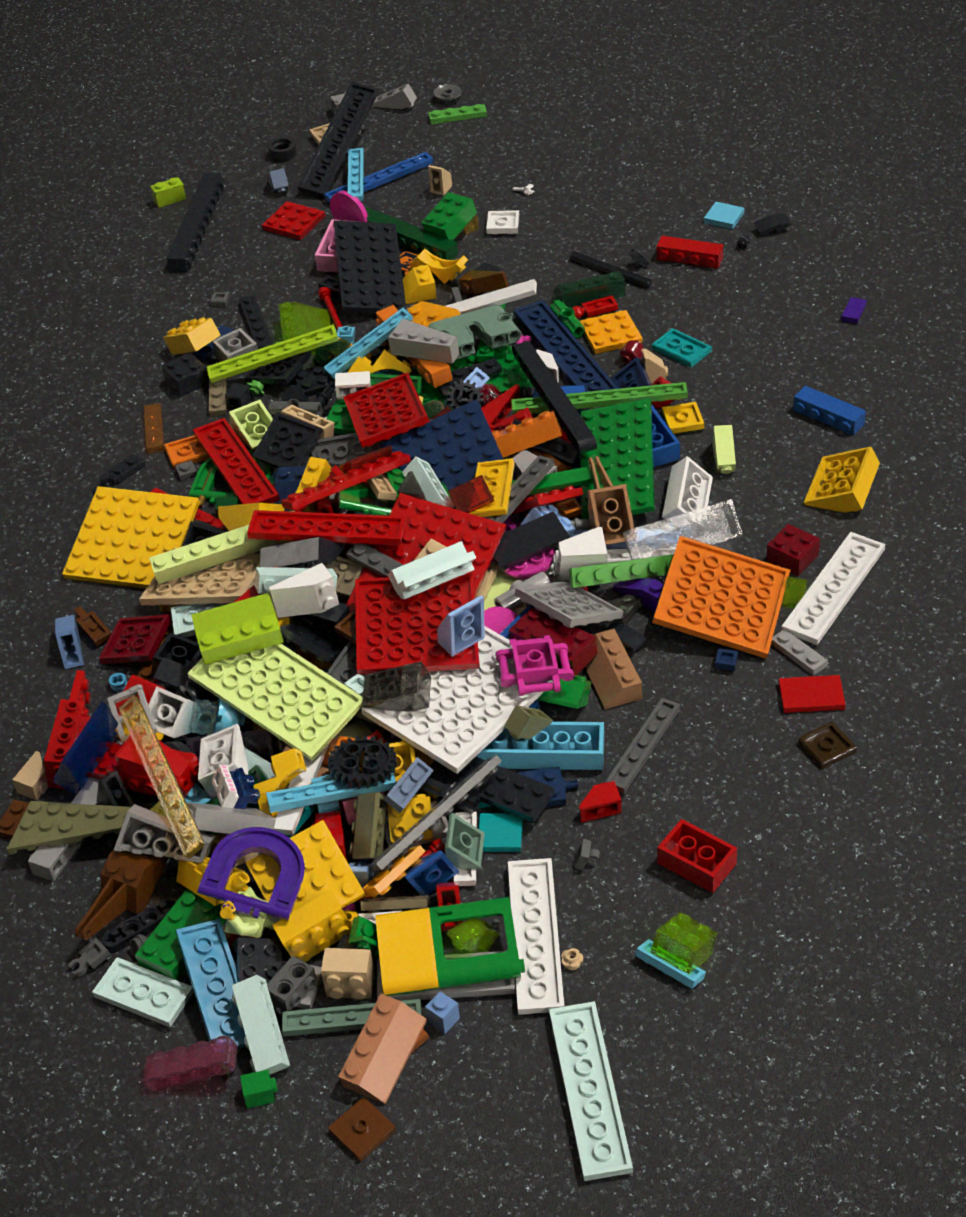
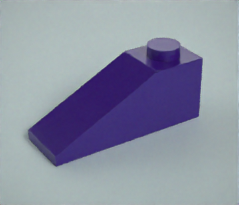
M640 578L619 581L613 586V590L655 613L664 584L655 579Z

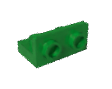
M361 916L354 917L349 943L356 946L357 949L370 950L375 959H380L376 924Z

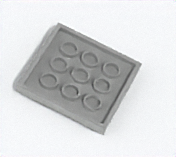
M570 581L518 587L514 593L522 602L533 605L536 610L547 613L550 618L563 622V625L569 628L577 625L586 626L590 623L620 619L624 612L581 587L571 588Z

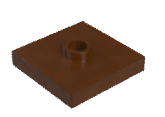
M363 1097L328 1127V1131L361 1162L396 1132V1126Z

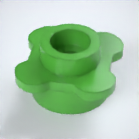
M252 380L251 383L246 384L249 385L250 393L264 395L262 391L264 386L260 382Z

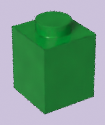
M269 1069L240 1076L247 1109L275 1102L274 1093L278 1092L276 1078L270 1077Z

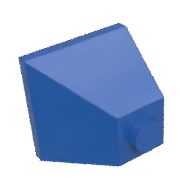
M440 850L422 857V860L417 865L407 868L405 870V878L421 895H430L436 890V884L446 883L458 874L459 870Z

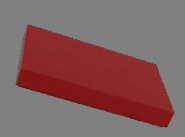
M840 675L779 678L784 713L845 710L846 704Z

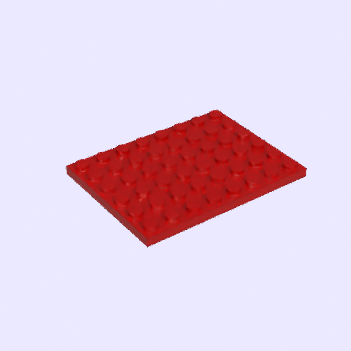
M400 493L389 516H405L406 523L401 545L376 544L374 549L405 565L415 560L430 539L446 547L462 541L466 552L473 551L476 559L471 562L475 570L468 572L473 573L476 597L504 535L506 524ZM364 567L359 579L383 577ZM355 587L346 604L349 607L350 613L356 608Z

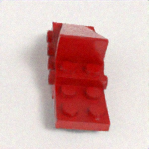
M77 670L69 700H60L44 758L48 788L73 789L75 779L80 775L76 770L78 765L98 740L108 741L106 718L89 717V709L86 707L91 701V693L88 692L89 679H86L85 671Z
M136 727L123 745L98 740L76 770L80 775L102 779L114 770H117L126 790L182 802L198 780L199 761L196 754L171 749L142 728Z

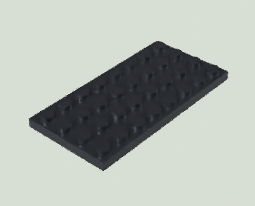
M334 220L333 230L341 311L376 313L392 305L398 310L401 308L407 310L396 224Z

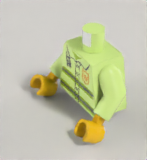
M241 872L233 881L236 889H242V892L239 891L238 893L262 900L256 896L251 887L246 885L250 881L249 876L245 872ZM226 901L221 906L220 916L227 919L225 932L240 936L260 938L265 927L275 930L272 925L281 920V918L261 912L258 919L252 917L253 911L250 912L249 916L236 913V908L230 901Z

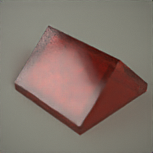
M482 475L448 491L456 510L471 513L494 502V498Z

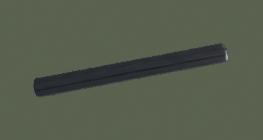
M576 251L570 254L572 261L645 288H649L652 285V280Z

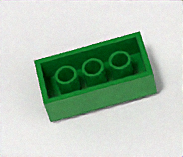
M186 889L135 954L138 966L181 982L187 974V969L175 934L176 929L220 919L223 926L227 919L220 916L222 904L214 906L194 892Z

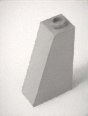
M187 802V807L183 813V824L192 829L231 834L237 830L249 827H264L274 830L276 818L257 808L235 806L234 808H224L221 805Z

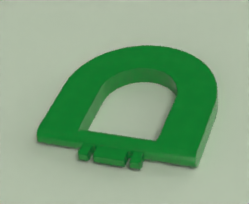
M247 449L252 456L254 451ZM210 458L199 468L189 492V497L199 498L200 495H203L206 500H210V504H215L217 497H234L235 495L230 492L213 491L220 473ZM255 460L269 480L272 476L271 466ZM210 468H213V469L211 470V473H210L209 477H208V480H207V482H206V485H205V487H204V490L201 491L202 488H203V485H204V483H205V480H206V478H207V475H208V473H209Z
M361 482L339 491L338 507L340 509L389 516L392 511L389 508L360 503V498L378 499L367 482ZM389 500L388 503L394 506L393 500Z

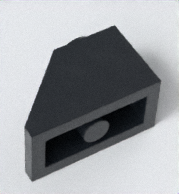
M117 770L99 780L96 800L99 805L132 807L134 805Z

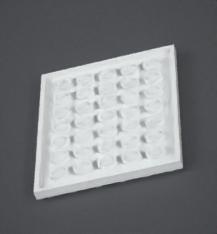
M484 626L485 638L478 642L480 669L402 673L362 708V714L453 772L459 773L505 729L504 725L516 705L529 707L544 692L526 693L525 696H519L517 684H513L508 688L501 686V671L495 654L498 650L510 649L509 640ZM512 658L507 659L509 674H515Z

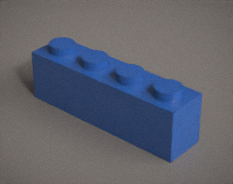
M804 386L794 396V411L846 433L855 435L865 425L866 410L813 388Z

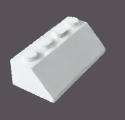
M688 456L671 468L662 518L675 528L702 530L704 528L713 477Z

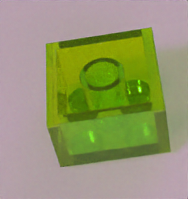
M679 912L656 930L651 953L690 974L712 955L718 933L708 926L695 921L690 916Z

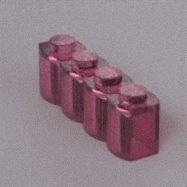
M218 1036L209 1042L198 1041L188 1047L178 1046L167 1053L162 1051L155 1052L146 1057L143 1083L151 1091H159L171 1086L185 1085L193 1080H205L214 1075L229 1074L235 1071L237 1044L230 1037Z

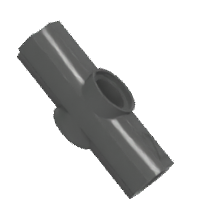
M291 399L289 401H271L269 403V414L271 417H275L277 412L281 413L282 410L290 405L315 415H322V405L320 402H299L296 399Z

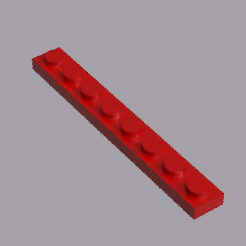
M396 451L391 453L389 457L378 458L374 463L363 464L362 468L351 469L345 475L334 476L330 481L319 482L318 486L307 487L301 493L288 495V498L281 500L282 507L296 510L411 462L410 455Z

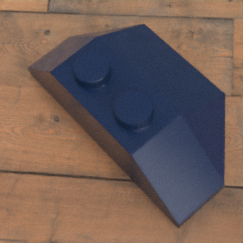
M306 466L279 467L272 474L269 481L278 492L280 500L275 502H279L288 498V495L296 493Z

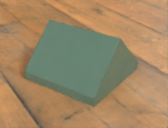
M451 813L449 815L445 844L446 857L456 868H481L485 833L454 813Z

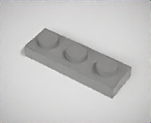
M782 630L772 638L771 645L813 676L828 664L827 659L786 630Z

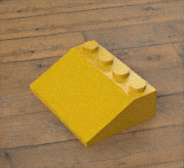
M872 447L822 457L804 504L806 506L844 513L862 510L880 464Z

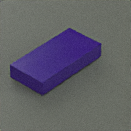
M850 297L842 314L841 321L858 324L866 307L867 300Z

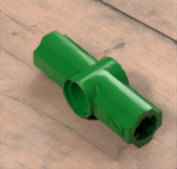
M560 300L553 302L550 309L575 338L581 337L585 332V327L575 317L574 310L568 308Z

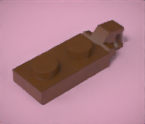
M81 606L74 609L77 625L95 646L109 639L111 631L93 611L86 613Z

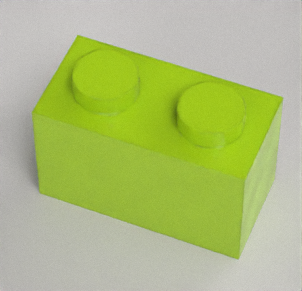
M179 177L151 185L153 200L158 208L186 200L184 185Z

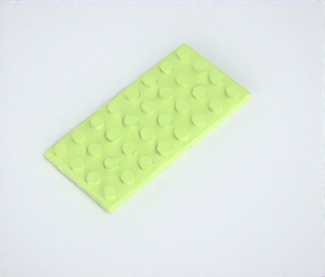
M281 643L207 665L204 664L202 658L187 673L190 679L292 748L301 750L302 755L311 761L322 752L366 703L365 698Z

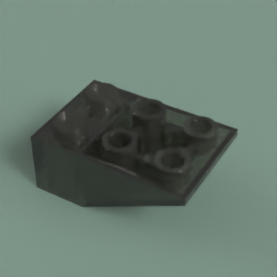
M422 661L367 674L364 680L362 706L363 708L405 712L429 708L431 676Z

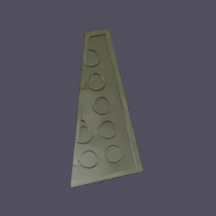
M30 801L7 847V851L10 855L17 853V850L26 848L28 851L36 850L37 846L47 844L53 847L83 841V838L90 836L96 839L101 838L102 834L114 832L116 835L120 834L127 811L131 807Z

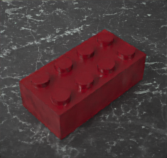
M532 607L509 629L510 639H516V641L543 638V636L550 635L553 644H567L570 669L573 670L574 675H577L598 654L596 636L575 626L573 628L563 625V622L550 618L547 613L538 611L535 607ZM555 654L558 669H562L560 656Z

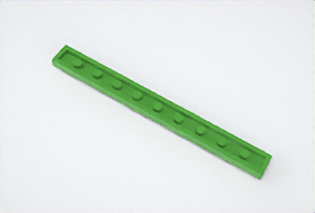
M686 382L566 395L577 410L611 406L650 398L651 402L680 400L688 398ZM541 397L512 399L513 414L527 407L531 414L549 411Z

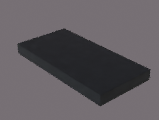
M552 511L504 533L493 558L502 572L559 546V542L569 539L570 536L555 512Z

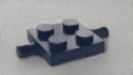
M560 767L518 772L521 775L554 787L555 793L545 807L566 804V790L578 788L577 779L564 781L561 776Z

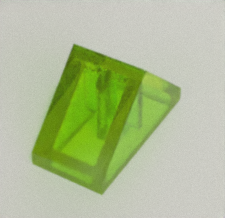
M787 576L783 600L784 607L795 608L807 592L809 580Z

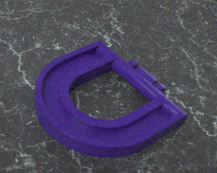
M249 827L237 830L222 839L216 846L197 893L225 902H232L236 908V913L249 916L250 912L253 911L252 917L258 919L261 912L289 920L304 878L305 864L302 853L289 837L276 830L264 827ZM263 853L269 855L278 863L280 875L269 902L225 890L236 862L244 855Z

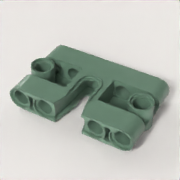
M500 305L489 306L439 320L428 325L429 328L457 337L459 355L456 359L475 354L473 336H479L487 346L494 349L515 343L520 340L522 335L521 331L512 321V315L505 312Z

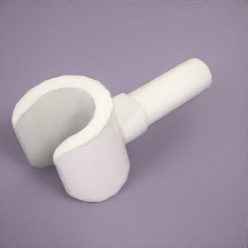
M532 184L527 185L525 188L513 187V191L524 192L527 196L535 192L531 190L534 187Z

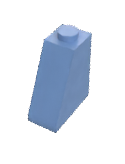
M70 615L55 619V634L64 668L69 669L84 665L75 616Z

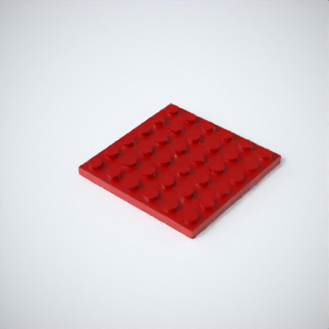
M473 573L463 574L407 599L400 598L389 577L355 579L357 674L480 669L478 642L452 657L438 643L437 628L447 614L475 599Z

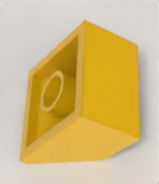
M429 265L414 267L403 278L406 304L437 298L435 281Z

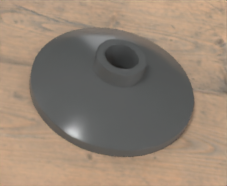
M453 84L441 85L434 90V96L439 100L445 101L456 99L462 94V89Z

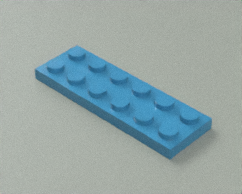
M220 919L176 929L175 934L214 1056L222 1051H233L246 1047L244 1043L245 1031L238 1021L240 1013L232 999V993H234L232 985L239 982L238 972Z

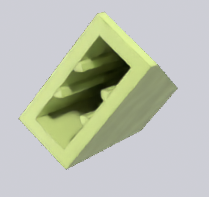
M732 425L714 426L712 447L716 472L722 474L735 472L736 461Z

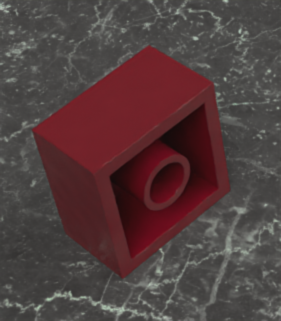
M787 524L767 544L766 561L789 569L790 573L799 576L819 556L820 538Z

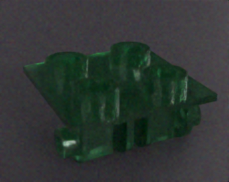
M339 339V341L315 348V367L326 366L346 351L351 344L347 340Z

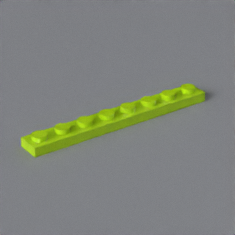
M333 324L207 366L209 379L213 383L339 341L335 326Z

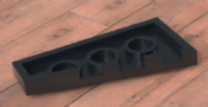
M489 359L451 371L453 380L438 386L437 389L444 400H446L449 387H453L454 382L459 384L461 379L464 381L476 367L491 379L502 373V367L497 359Z

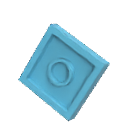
M715 202L704 217V223L734 229L743 216L745 208Z

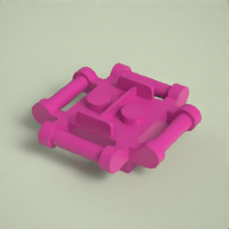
M550 635L543 636V638L517 641L516 639H509L510 649H501L495 654L501 671V686L508 688L513 684H517L519 696H525L526 693L544 691L560 692L559 679L571 681L574 678V673L570 669L567 654L569 650L567 644H553ZM555 654L560 656L562 669H558ZM512 658L515 674H509L507 659Z

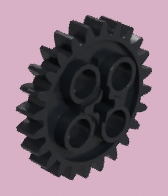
M367 735L363 739L356 736L355 740L348 738L347 743L340 741V746H334V751H330V757H328V770L331 777H335V782L341 781L342 786L348 783L350 789L354 785H357L358 789L362 785L369 789L370 784L377 787V782L385 783V778H391V773H395V767H397L394 747H389V742L383 743L382 738L376 741L375 736L371 739H367ZM362 751H364L365 756L363 757V772L360 774V768L362 766Z

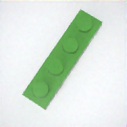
M485 104L428 112L430 124L487 117Z

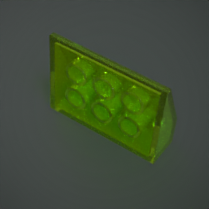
M298 302L279 304L283 341L331 325L329 310ZM323 346L310 350V352L312 355L317 354V352L320 349L324 348Z

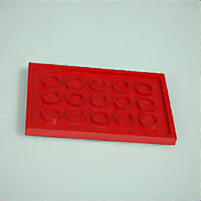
M408 372L343 397L362 448L372 446L381 440H388L394 435L406 433L412 428L422 427L430 422Z

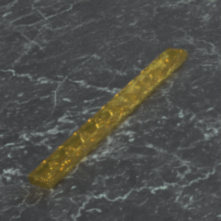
M133 695L119 710L182 853L190 859L206 844L142 703L138 697Z

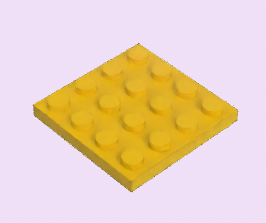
M324 820L290 838L300 849L305 864L303 883L292 912L330 889L342 908L365 896L362 887ZM262 853L245 863L265 900L269 902L280 875V868L272 857Z

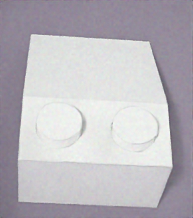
M323 563L269 587L278 618L322 613L339 605L333 578Z
M238 724L201 739L198 781L210 796L217 794L211 780L219 764L227 765L235 787L248 782V763Z

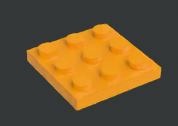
M627 310L580 320V323L585 327L584 335L595 354L621 349L629 340H637L643 343V338Z

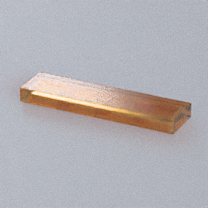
M161 403L145 405L147 453L164 451Z

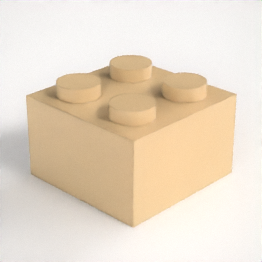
M325 948L321 974L326 997L334 999H372L375 973L371 951L367 949Z

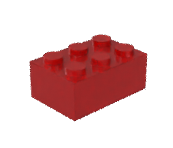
M681 819L657 847V864L714 893L737 864V847Z

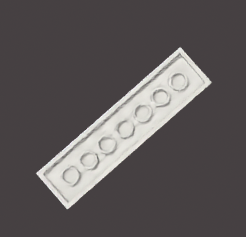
M850 532L784 622L782 630L790 632L797 638L818 645L884 552L885 544Z
M551 858L508 861L511 910L519 959H524L525 972L521 973V978H516L518 1015L548 1013L549 1009L564 1007Z

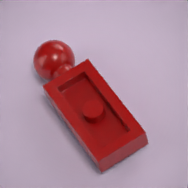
M608 296L582 303V308L575 306L572 309L575 312V317L580 319L583 314L589 318L618 310V304L613 296Z

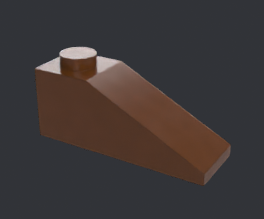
M470 270L458 279L463 294H478L509 287L504 271Z

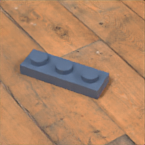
M417 757L383 800L401 813L434 770Z

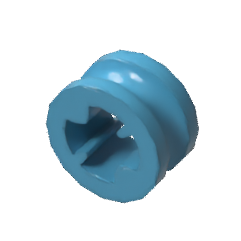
M115 673L110 676L109 684L111 690L114 692H122L124 690L127 680L123 673Z

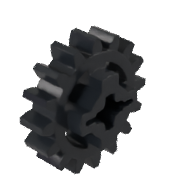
M461 379L459 384L454 382L453 387L450 386L449 392L446 394L448 398L446 404H450V410L457 409L474 401L473 399L476 397L481 406L484 402V399H482L484 393H479L481 387L476 388V383L470 384L469 380L464 383Z

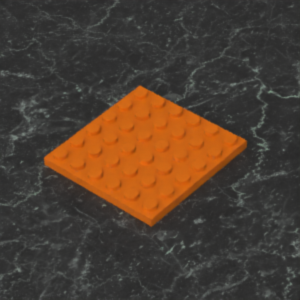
M680 536L652 623L766 659L790 570Z

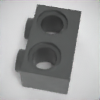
M292 956L267 984L272 1004L283 1011H291L294 1007H297L303 996L312 990L317 982L315 969Z

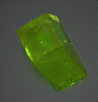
M480 918L466 920L447 933L453 940L451 943L461 951L465 949L469 953L487 952L500 934L486 920Z

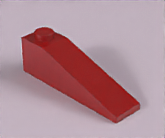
M519 384L514 385L481 408L488 425H494L508 416L512 410V399H520Z

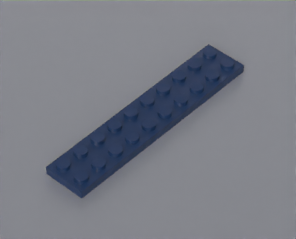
M543 300L514 309V316L542 350L553 355L558 369L572 386L584 385L585 392L619 389Z

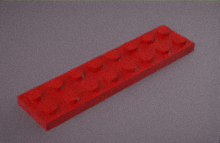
M225 418L193 429L194 436L234 495L238 497L241 504H271L280 500L278 492Z
M254 510L248 527L247 537L248 539L300 541L321 537L336 543L394 546L401 545L406 522L405 516Z

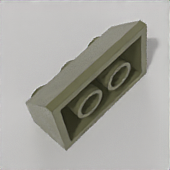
M381 793L358 794V800L354 802V812L357 814L356 821L352 823V834H355L354 843L351 842L350 855L353 856L352 859L355 861L373 862L383 853L387 802L383 800L385 796Z

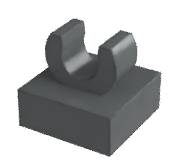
M583 839L576 851L574 868L583 870L586 864L595 866L596 859H599L600 851L591 849L590 840Z

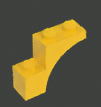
M424 249L412 261L410 266L414 268L420 265H429L431 273H434L445 284L448 280L453 281L458 275L456 272L460 274L466 266L464 264L468 259L463 255L456 260H445L434 256Z
M384 350L373 366L371 365L372 361L365 356L363 358L358 357L347 373L370 371V374H374L382 370H396L403 373L408 372L410 375L413 370L410 369L412 365L404 359L401 362L397 359L398 355L391 354L390 350L388 352Z
M295 748L271 756V769L276 777L253 785L255 789L253 796L256 803L259 804L260 810L276 818L278 812L270 813L266 793L285 789L297 775L307 771L301 750Z

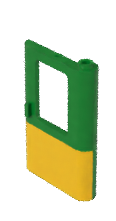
M509 897L375 915L383 993L386 996L521 978V973L525 972L524 959H519ZM491 916L503 917L508 945L506 952L450 960L445 959L441 935V925L443 923Z

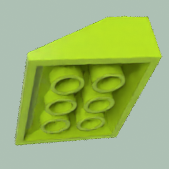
M269 593L191 614L205 665L284 643Z

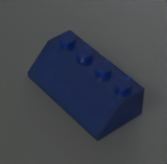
M101 702L61 761L53 780L55 784L73 794L79 788L83 789L89 780L86 776L89 772L94 773L99 764L96 761L99 757L103 759L109 749L106 747L109 742L112 744L118 735L116 729L119 724L106 703Z

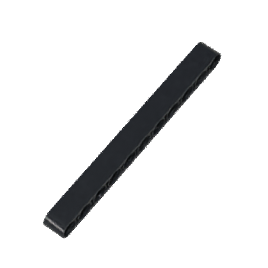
M530 341L512 345L513 356L549 411H554L559 426L577 453L582 454L597 449L594 435Z

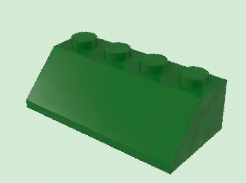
M574 675L571 681L559 679L560 692L545 691L536 699L578 709L586 706L588 703L591 681H587L586 677Z

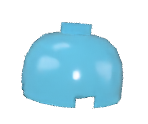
M218 698L212 734L235 724L243 726L245 715Z

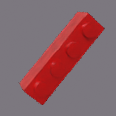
M661 236L657 244V260L719 268L723 259L724 244Z

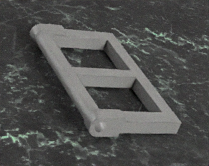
M142 685L133 686L126 691L107 698L122 745L130 735L125 736L121 723L142 714L146 715L149 727L143 730L151 735L157 733ZM139 694L143 707L119 716L115 703Z

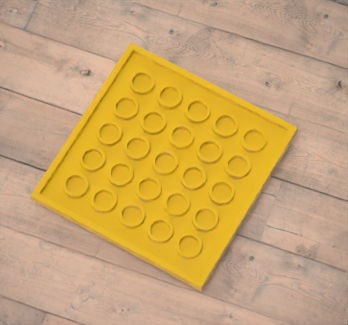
M98 486L63 570V577L65 579L146 589L155 577L149 558L182 547L190 522H193L199 507V498Z

